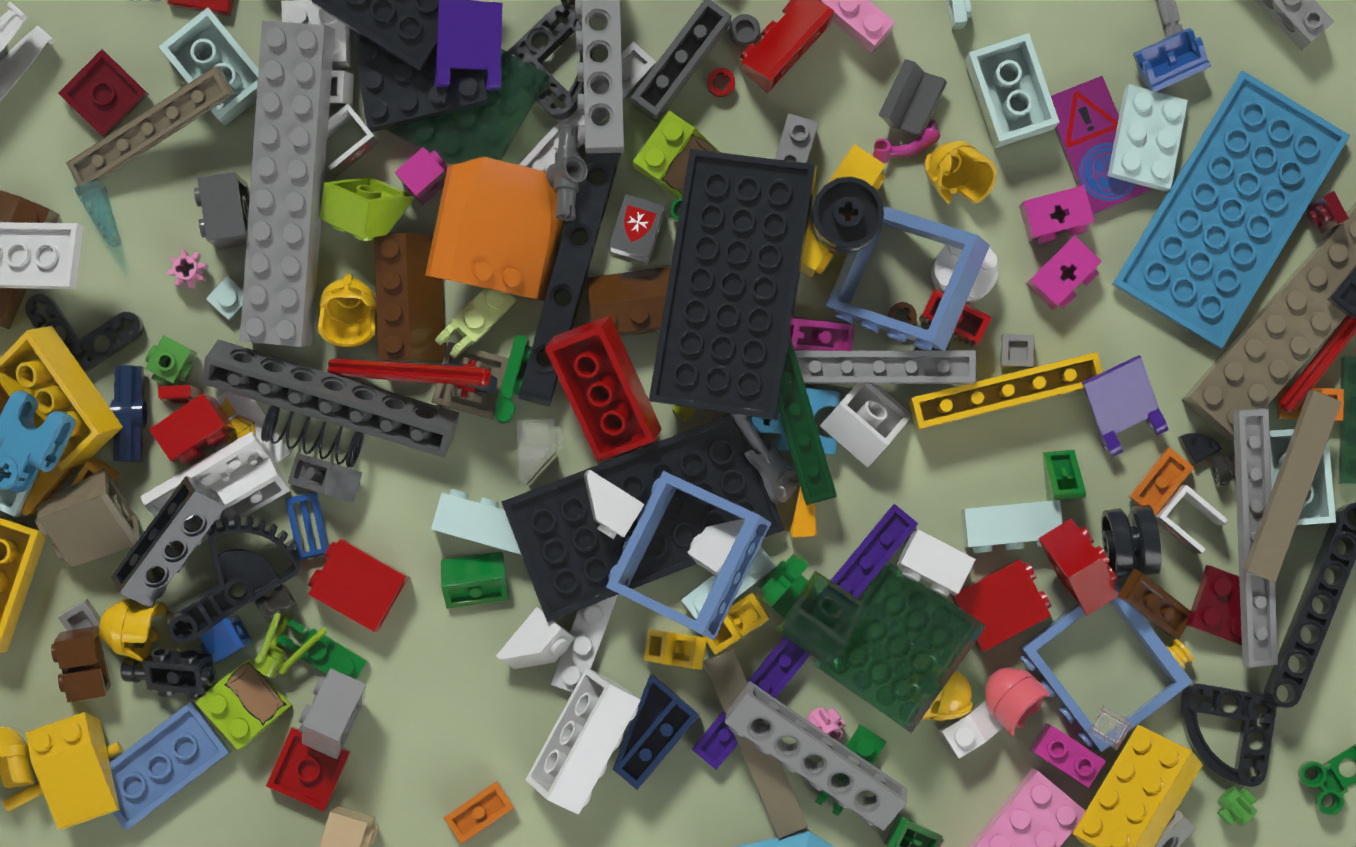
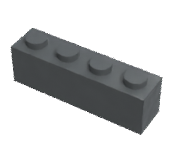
M703 0L631 96V105L657 123L731 24L732 15L712 0Z

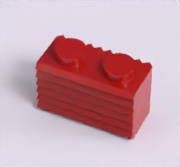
M936 289L932 291L919 316L920 322L924 321L925 325H931L944 293ZM965 304L953 331V338H958L959 342L964 341L965 345L970 343L971 347L976 346L981 341L992 317Z

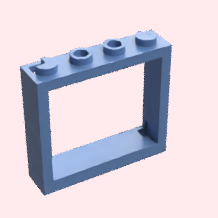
M883 206L884 217L880 230L867 247L858 252L848 253L826 306L836 312L835 318L843 320L848 324H852L853 320L861 322L860 326L874 333H878L880 329L887 331V336L903 343H905L906 338L915 341L914 345L923 350L931 351L932 347L945 351L990 245L979 235ZM883 225L962 250L928 330L850 304Z
M663 471L660 478L652 486V495L646 507H643L638 514L637 525L632 535L626 539L623 545V553L618 564L609 573V582L606 588L714 640L771 522L752 511ZM676 489L745 520L696 620L628 587Z
M1116 582V583H1114V584H1115V587H1116V589H1117V591H1118V593H1119L1120 590H1121V587H1120V586L1118 585V583ZM1119 597L1113 599L1110 603L1172 682L1122 721L1128 725L1124 733L1122 730L1125 726L1120 723L1104 734L1107 736L1106 738L1092 731L1094 730L1093 724L1037 652L1043 645L1085 614L1078 604L1074 605L1019 647V650L1023 653L1020 659L1023 661L1024 666L1031 673L1035 670L1042 678L1040 683L1049 691V698L1055 696L1062 706L1058 710L1069 724L1075 722L1082 731L1078 734L1082 742L1086 744L1089 750L1094 747L1100 752L1113 744L1110 741L1111 739L1117 741L1118 737H1121V732L1123 735L1193 682L1144 617Z

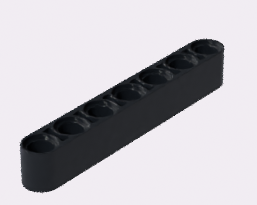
M1356 502L1339 507L1335 511L1336 522L1330 523L1279 650L1278 665H1273L1264 688V699L1271 707L1290 708L1298 704L1356 560V525H1351L1347 520L1349 510L1356 514ZM1337 539L1342 540L1346 546L1343 555L1339 554L1335 548ZM1326 568H1329L1334 573L1332 584L1327 583L1324 579ZM1315 597L1319 598L1323 604L1322 611L1319 614L1312 608V601ZM1304 626L1311 632V639L1308 643H1305L1300 636V631ZM1291 656H1295L1300 664L1298 671L1295 673L1291 671L1288 665ZM1280 685H1283L1288 691V697L1284 702H1281L1277 697V689Z

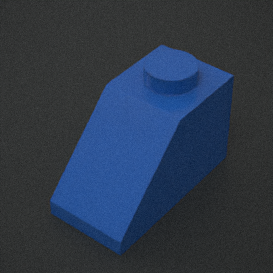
M239 615L227 617L200 636L203 641L200 643L202 652L204 654H211L215 663L222 662L254 643Z

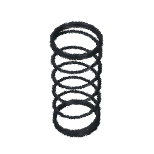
M273 405L269 407L262 426V441L268 442L270 440L274 445L286 433V446L291 450L297 446L302 438V448L305 455L310 454L319 442V456L322 460L331 454L336 445L335 460L337 464L340 465L346 460L347 468L350 467L351 469L354 467L362 448L364 433L355 432L349 450L339 462L338 449L342 426H340L330 450L323 457L322 441L327 422L323 421L315 443L306 452L305 440L310 417L307 416L297 441L290 447L289 431L294 412H290L288 422L282 434L274 442L272 435L278 422L280 408Z

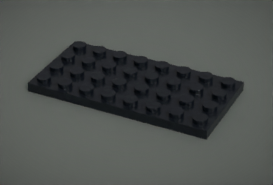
M690 149L649 395L650 402L777 421L816 179V164Z
M731 414L501 501L547 622L619 594L606 588L609 582L608 577L611 569L618 564L623 553V545L626 539L632 535L637 525V518L625 537H620L616 534L615 538L612 539L599 531L597 528L600 523L593 519L584 474L587 470L593 471L645 504L643 507H646L652 495L651 490L654 482L665 471L762 516L771 522L765 537L785 530L777 507L770 500L760 473L745 456V452L753 449ZM676 489L628 587L634 589L696 565L697 563L687 553L690 550L693 539L708 526L740 520L741 518Z

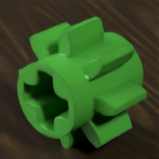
M1233 786L1225 791L1217 800V803L1222 807L1217 814L1226 824L1232 825L1236 822L1238 826H1243L1257 813L1253 806L1257 799L1248 789L1243 787L1239 791Z

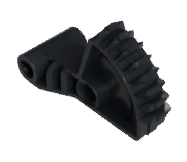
M239 515L234 516V525H229L226 516L221 517L223 526L217 528L216 523H213L210 527L211 530L207 532V537L218 577L217 582L183 603L174 604L168 609L166 624L168 633L173 641L183 644L191 642L233 612L296 576L300 571V564L292 553V550L297 545L295 539L284 543L288 536L285 530L275 536L278 528L276 524H271L266 531L264 530L266 526L265 519L261 518L255 527L253 526L252 516H247L245 525H241ZM228 533L256 534L271 540L282 548L292 560L293 565L277 574L268 560L256 552L245 549H231L217 554L214 539ZM235 583H242L246 586V591L242 596L234 597L229 594L230 587ZM180 620H182L183 623H187V624H185L184 626H181V625H180L179 623H177V622L180 621Z

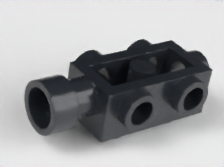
M158 648L153 650L143 661L129 656L125 657L120 669L123 681L138 683L141 680H146L147 690H157V694L162 697L171 696L178 692L185 693L187 699H198L216 683V670L213 667L211 654H202L194 650L179 652L170 651L168 648Z

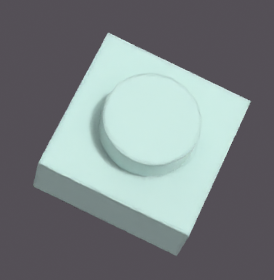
M948 0L951 30L963 29L967 19L972 16L970 0Z
M227 276L206 299L228 320L232 321L242 310L243 289Z

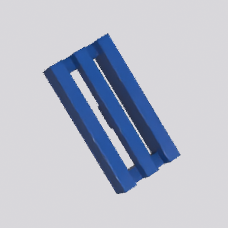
M318 492L285 498L293 539L297 542L295 548L298 561L324 555L329 544ZM307 500H311L321 545V549L318 550L316 548ZM300 502L309 552H304L294 503Z

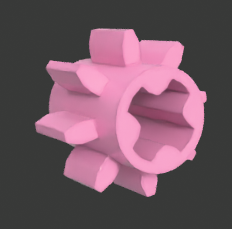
M182 249L180 257L177 259L170 257L171 262L174 264L173 269L168 270L167 274L178 277L175 281L176 286L181 287L184 282H187L188 287L193 290L195 282L198 280L206 281L202 274L203 270L209 268L206 263L198 262L201 254L195 252L192 257H189L188 252ZM187 263L194 266V269L189 270V276L182 273V270L187 269Z
M820 707L813 710L807 717V721L838 742L843 736L841 728L846 726L835 708L832 707L827 711L826 708Z

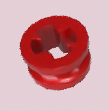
M716 68L709 74L707 79V88L716 97H726L733 91L735 86V77L726 68ZM717 75H724L723 79L728 77L730 83L726 84V90L719 91V86L716 89L714 88L712 83L716 81Z

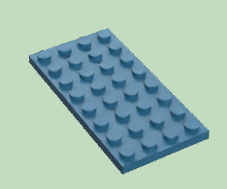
M1242 70L1111 285L1221 350L1349 139L1350 134Z

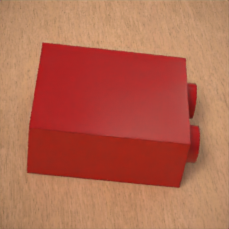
M339 539L337 543L333 541L324 554V558L327 559L321 571L316 569L308 582V586L311 587L308 595L369 630L378 632L410 576L345 539Z
M1017 559L960 589L958 594H950L979 651L984 652L1051 616L1048 610L1052 607L1043 590L1038 592L1033 582L1037 578L1028 562L1023 564L1021 559Z

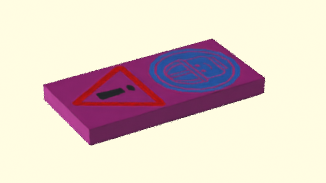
M1103 76L1051 96L1059 119V124L1055 127L1056 134L1077 185L1085 186L1092 214L1150 191L1149 187L1108 176L1119 114Z

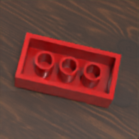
M611 315L554 336L545 347L546 353L597 462L654 442L662 428Z

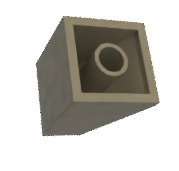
M105 468L37 505L35 523L44 536L48 534L54 542L52 546L60 560L66 559L71 568L131 548L140 538L138 517Z

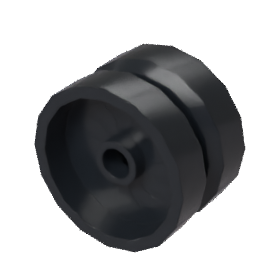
M851 176L836 178L824 185L816 195L810 214L812 231L818 242L830 251L841 254L858 252L867 247L880 230L884 217L883 202L876 189L865 180ZM849 212L852 215L851 220L845 221V216L841 213Z
M1150 505L1132 507L1128 517L1121 508L1104 510L1101 517L1103 550L1110 561L1106 565L1111 567L1117 578H1128L1134 567L1144 575L1159 574L1162 563L1161 541L1157 520Z

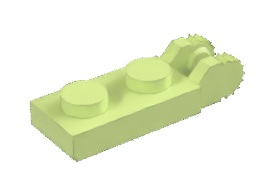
M484 288L451 320L450 324L438 335L435 341L442 345L457 331L463 339L450 352V355L455 359L470 345L473 346L516 304L517 300L509 293Z

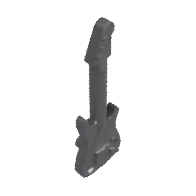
M731 414L753 449L745 452V456L760 473L770 500L775 505L786 502L798 487L799 479L796 472L780 457L772 440L765 444L763 443L747 416Z

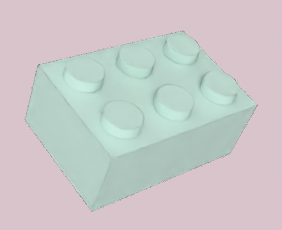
M208 7L159 46L188 84L215 66H219L222 69L235 95L213 108L211 112L224 126L228 125L256 102L259 69Z
M1029 33L968 53L965 64L994 149L1055 129L1059 124V119Z
M1294 429L1269 431L1271 490L1273 489ZM1329 440L1326 443L1296 526L1336 522Z

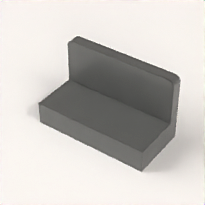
M905 59L879 112V116L892 128L919 137L922 136L947 81L942 77L924 72L916 62Z

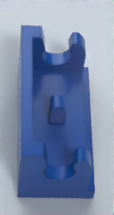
M1187 28L1133 53L1142 84L1154 93L1211 67L1202 39L1200 37L1196 38L1191 28Z

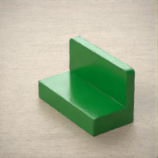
M503 552L441 560V588L446 609L509 600Z

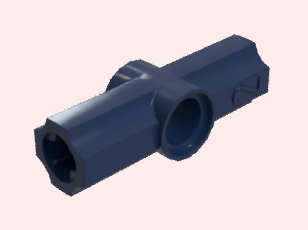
M133 365L115 366L114 400L111 401L110 409L123 428L113 436V461L141 462L143 459V428L146 427L148 416L147 403L144 400V367Z

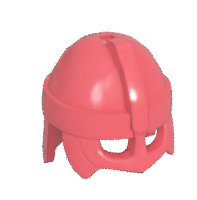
M1009 667L995 671L988 678L984 690L987 710L1012 737L1015 734V727L1024 728L1025 720L1040 710L1044 697L1050 696L1049 691L1031 673L1026 670Z

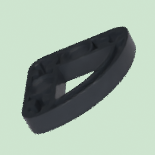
M564 4L552 8L506 52L503 58V66L510 77L556 120L569 118L578 109V94H584V81L577 82V76L568 92L541 65L573 33L576 35V31H582V19H576L575 10ZM562 16L563 18H568L569 23L567 25L559 24L557 19ZM548 26H551L552 30L555 29L557 33L555 37L553 36L550 29L547 28ZM546 35L549 37L546 47L542 49L533 47V40L537 36ZM579 50V62H583V50ZM594 51L590 54V58L595 61ZM514 59L522 60L525 67L529 70L526 75L518 66H514L512 63ZM540 76L546 78L547 84L544 89L539 91L531 89L533 79ZM552 92L559 101H564L565 108L561 109L555 106L549 97Z
M1200 683L1188 685L1183 690L1181 696V719L1186 737L1196 755L1213 772L1229 781L1249 787L1260 785L1265 780L1267 774L1276 708L1267 704L1262 694ZM1197 689H1200L1201 695L1213 697L1212 691H1217L1213 699L1214 710H1210L1212 703L1199 702L1198 706L1195 707V701L1190 700V694H1195ZM1232 694L1236 697L1237 706L1234 711L1225 712L1222 709L1221 699L1224 695ZM1260 700H1263V705L1268 707L1267 713H1261L1260 723H1266L1265 729L1259 726H1249L1250 720L1257 722L1258 712L1253 711V705H1259ZM1197 712L1242 720L1234 768L1217 757L1206 743L1199 727ZM1253 731H1258L1263 736V745L1258 749H1251L1247 744V737ZM1245 752L1261 755V760L1253 759V768L1258 770L1257 776H1251L1250 781H1248V776L1243 774V769L1249 768L1251 758L1244 757Z

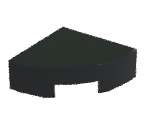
M1188 433L1178 437L1193 465L1222 450V447L1216 440L1203 434Z

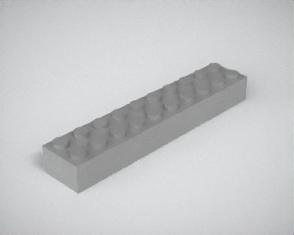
M262 20L240 341L298 347L312 346L321 220L319 217L324 187L335 29L326 25Z

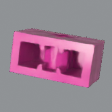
M422 147L398 168L395 174L423 206L444 187L447 164L435 150L429 154Z
M1084 185L1026 200L1019 206L1029 242L1038 240L1039 245L1057 240V234L1068 232L1069 236L1085 233L1088 231L1087 226L1094 222ZM1055 210L1057 214L1064 215L1060 224L1057 219L1051 220V215Z
M1074 235L1026 284L1052 310L1059 304L1065 308L1077 296L1073 290L1081 282L1087 286L1099 274L1095 268L1102 261ZM1069 269L1072 273L1068 279L1063 281L1060 278L1063 273L1062 271Z
M1047 723L1029 749L1088 788L1106 762L1103 758Z

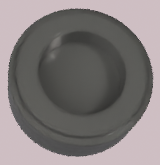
M748 14L736 16L731 21L729 27V36L732 42L740 47H748L751 43L755 44L760 36L758 20Z

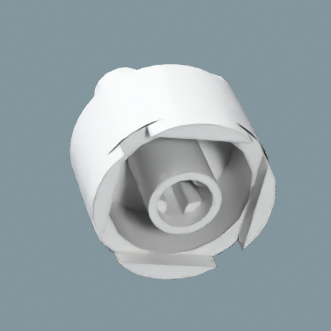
M945 245L934 259L931 277L936 290L942 293L945 292L962 252L961 249ZM990 247L965 304H971L982 299L996 283L998 259Z

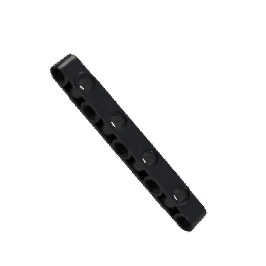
M586 153L584 161L587 165L588 173L585 180L579 182V192L575 197L576 219L566 223L518 399L550 407L558 376L553 365L549 367L540 366L537 361L538 356L546 351V345L554 336L572 330L621 153ZM594 171H601L606 175V179L602 184L594 185L588 181L589 175ZM575 232H586L589 235L588 241L581 246L575 245L571 241L572 235ZM560 291H568L572 295L571 302L566 306H559L554 301L556 294Z

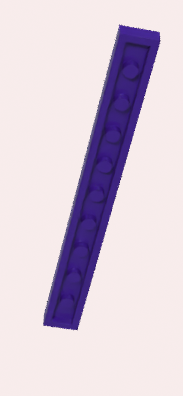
M892 504L748 679L747 683L749 681L776 698L919 523L896 504ZM724 710L691 749L715 770L718 769L738 744L733 732L725 723L726 715Z

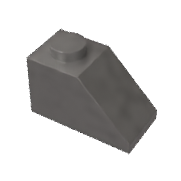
M297 453L288 483L353 503L360 487V479L363 472Z

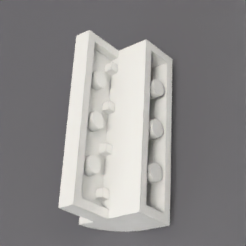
M250 432L140 497L144 506L156 517L184 477L188 476L218 493L226 506L221 517L226 516L229 525L234 524L235 515H239L243 519L289 492L290 489L266 445L261 439L258 440L253 432ZM221 517L215 522L217 528L223 526ZM207 532L204 535L203 541L208 539Z

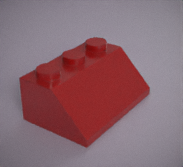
M790 0L782 10L785 15L777 23L772 20L761 33L764 36L763 39L756 46L751 43L740 55V58L743 59L740 69L768 94L830 27L834 14L832 8L818 0Z

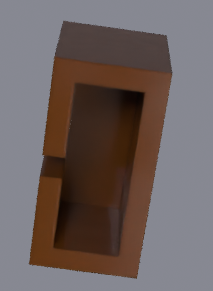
M98 626L60 632L53 642L54 644L51 645V655L55 663L58 662L59 668L62 669V673L58 675V684L62 693L65 692L67 702L106 696L111 687L101 638L99 637Z

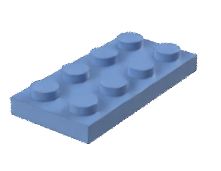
M194 701L189 702L110 762L120 810L112 813L125 831L129 830L231 752Z

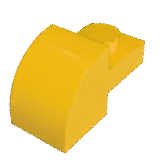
M753 591L730 607L714 640L704 635L702 636L707 638V644L716 655L771 619V616Z
M648 629L644 660L702 670L707 638Z

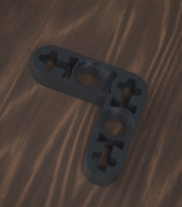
M36 294L31 296L25 305V312L35 329L42 328V324H46L44 327L52 326L55 328L62 326L65 329L66 338L63 342L71 354L76 356L86 353V350L82 347L86 345L88 352L95 358L91 360L89 356H85L79 360V364L85 373L137 340L144 331L143 321L138 315L131 312H122L79 339L52 298L43 294ZM38 302L44 305L48 304L45 308L46 314L51 319H54L56 316L58 319L47 322L44 316L35 314L34 312L38 309L36 304ZM125 319L130 322L135 321L131 334L123 331L117 335L121 339L119 343L116 337L109 331L110 328L116 332L124 327L123 321ZM100 335H106L109 338L110 346L105 352L99 353L94 348V340Z

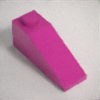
M793 317L790 335L795 351H852L855 324Z

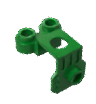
M794 553L786 562L782 560L758 586L761 589L759 592L763 595L761 599L786 621H796L817 597L816 587L801 575L810 564L801 555L797 557Z
M1356 744L1323 763V765L1314 761H1306L1299 767L1298 778L1301 783L1312 788H1320L1315 797V805L1321 813L1336 815L1342 810L1344 805L1342 795L1349 792L1347 787L1356 782V773L1351 777H1344L1339 771V764L1346 758H1350L1356 763ZM1313 768L1315 776L1313 779L1308 780L1305 775L1306 770ZM1327 795L1332 798V804L1329 807H1325L1322 803L1323 798Z

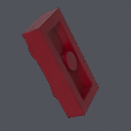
M1335 191L1321 197L1307 207L1309 211L1307 216L1311 225L1315 229H1319L1321 234L1349 219Z

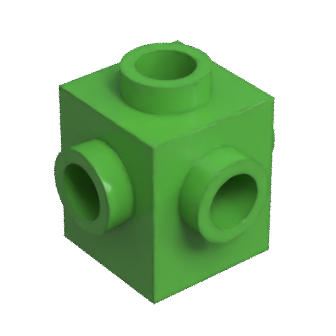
M163 335L158 345H153L145 359L148 363L145 369L153 373L152 380L164 386H169L170 383L180 385L182 381L186 382L194 370L192 362L197 352Z

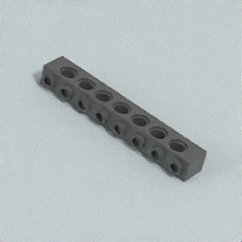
M219 339L205 357L201 384L443 458L454 439L459 418V412Z

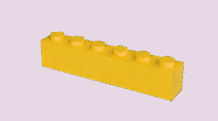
M1098 352L977 381L976 384H965L912 397L908 400L915 430L918 431L1084 390L1082 382L1102 373L1103 370Z

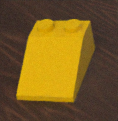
M83 712L25 732L32 766L58 830L120 810L102 724L99 718Z

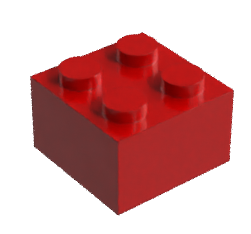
M202 393L149 430L171 462L180 464L187 462L188 465H192L205 456L203 451L211 445H214L216 448L227 442L231 438L229 433L234 431L235 427L217 400Z
M1070 518L1038 538L1056 576L1086 616L1117 598L1119 593L1114 583L1118 582V578L1111 567L1106 565L1110 561L1104 550L1100 546L1095 548L1092 545L1094 540L1085 526L1079 528Z

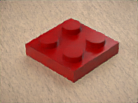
M293 726L289 731L266 787L325 812L351 751L342 748L337 759L303 745L302 733Z

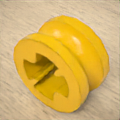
M1178 639L1173 640L1172 647L1166 646L1183 670L1186 668L1185 664L1187 662L1192 663L1195 661L1190 651Z

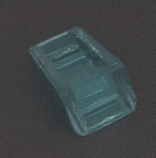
M97 181L75 187V193L104 240L114 247L121 246V239L106 187Z

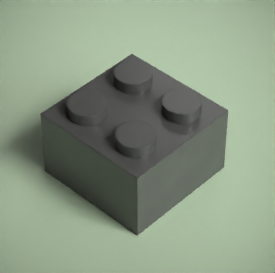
M236 172L197 178L198 187L194 188V196L197 206L202 207L203 219H199V229L202 238H206L210 244L219 250L245 246L247 243L249 214L247 182Z

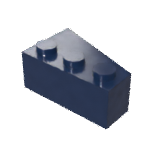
M650 673L640 698L641 701L638 705L637 714L631 721L613 766V770L636 790L640 788L700 716L695 709L652 673Z

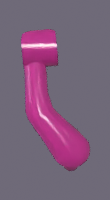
M931 120L929 128L925 129L923 135L906 145L891 146V143L886 139L876 140L873 157L882 163H887L889 158L912 157L921 153L940 139V132L935 129L937 126L936 121Z

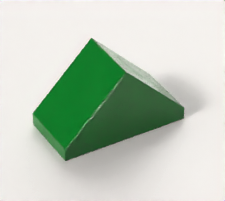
M1075 450L1043 452L1047 501L1086 497V490Z
M898 814L884 843L887 847H938L943 836Z

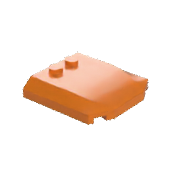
M478 157L458 164L448 165L425 275L545 301L563 223L561 219L555 218L557 193L549 185L546 173L541 170L488 157Z

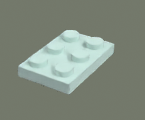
M1131 84L1127 85L1124 89L1108 176L1164 192L1169 191L1172 186L1188 100L1160 92L1154 93L1149 89Z

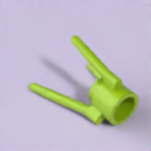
M275 613L262 648L255 659V669L270 678H276L278 673L286 675L289 668L327 633L328 629L323 627L285 661L286 653L277 647L279 643L276 640L279 635L284 634L291 615H285L275 634L281 617L280 613Z

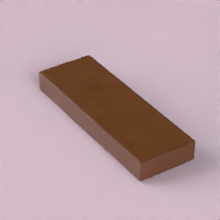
M1133 569L1117 597L1168 636L1179 640L1187 627L1186 623L1190 610L1142 572Z

